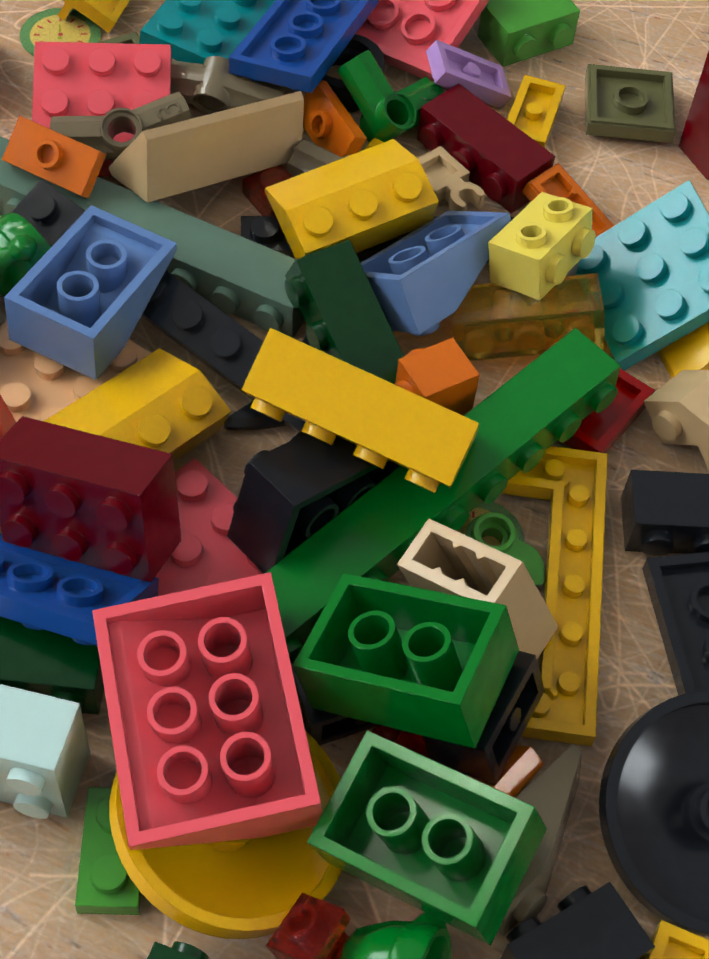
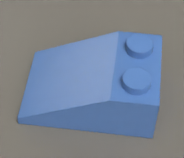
M91 205L4 297L9 340L97 380L125 347L176 253L177 243Z
M448 210L361 262L392 332L411 333L415 337L425 336L436 331L440 327V321L457 311L489 259L488 242L511 221L509 213Z

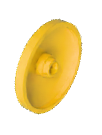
M305 731L323 813L340 781V777L325 751ZM117 771L115 773L109 801V818L113 841L121 863L135 886L152 905L172 920L189 929L225 939L259 938L277 933L297 923L310 913L328 895L342 872L341 869L325 861L307 843L315 826L263 838L130 850Z

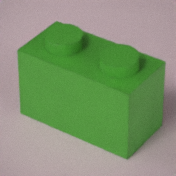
M490 0L481 12L477 36L501 66L505 67L572 45L580 10L571 0Z

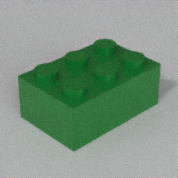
M343 573L292 666L313 709L476 748L519 652V647L506 605Z
M367 730L307 843L329 864L491 946L547 828L535 806Z

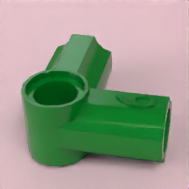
M369 50L357 55L337 70L362 113L360 129L367 137L366 140L368 142H371L373 138L382 142L396 139L403 133L418 126L421 106L444 93L440 85L435 84L434 81L429 80L427 77L398 92L394 91Z

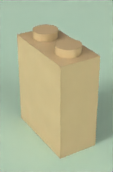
M428 519L397 563V566L412 587L506 605L519 651L536 655V659H538L558 628L523 561L434 520Z

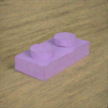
M435 40L426 50L434 83L440 85L443 89L449 90L459 83L483 102L498 108H502L512 98L501 65L439 40Z

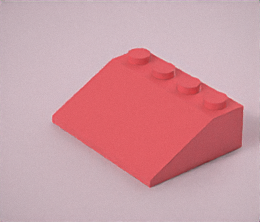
M271 572L92 610L130 850L263 838L316 826L322 815V806Z

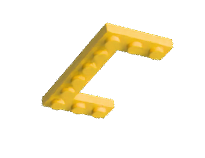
M550 446L545 450L541 461L531 471L527 473L519 471L508 480L506 488L501 493L550 500L544 601L558 628L540 654L539 670L545 692L521 737L574 743L591 747L596 738L607 453Z

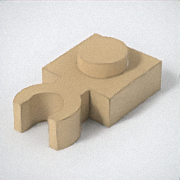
M439 146L418 158L438 200L445 199L449 203V210L466 211L467 204L465 201L472 203L477 209L483 207L485 197L483 189L474 183L468 182L470 172L444 148Z

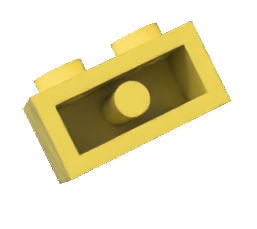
M541 192L488 242L490 282L540 301L555 285L563 282L567 273L582 258H586L591 253L596 238L595 231L592 230V208L572 202L564 197Z

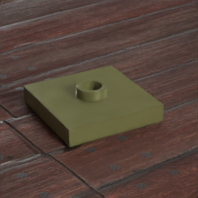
M588 64L585 74L586 135L672 143L676 133L672 72Z

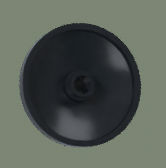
M709 690L685 693L670 698L639 716L624 731L613 747L604 768L599 793V818L605 847L614 868L628 890L641 904L662 920L691 933L709 937Z

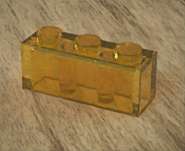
M598 273L566 276L561 284L555 285L540 301L493 283L472 285L457 311L452 314L454 340L470 361L541 355L574 328L578 329L599 348L605 349L604 305Z

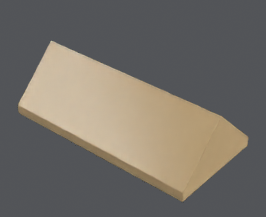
M301 91L142 131L108 168L115 179L149 203L286 164L293 154L294 147L302 141L304 97Z

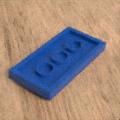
M275 0L229 56V73L247 77L252 81H264L288 87L293 91L312 93L379 3V0Z
M0 533V616L20 622L26 628L47 630L70 637L76 643L82 645L98 646L92 610L158 596L159 578L157 577L152 582H147L79 562L69 561L40 551L19 547L15 544L4 542L2 533Z

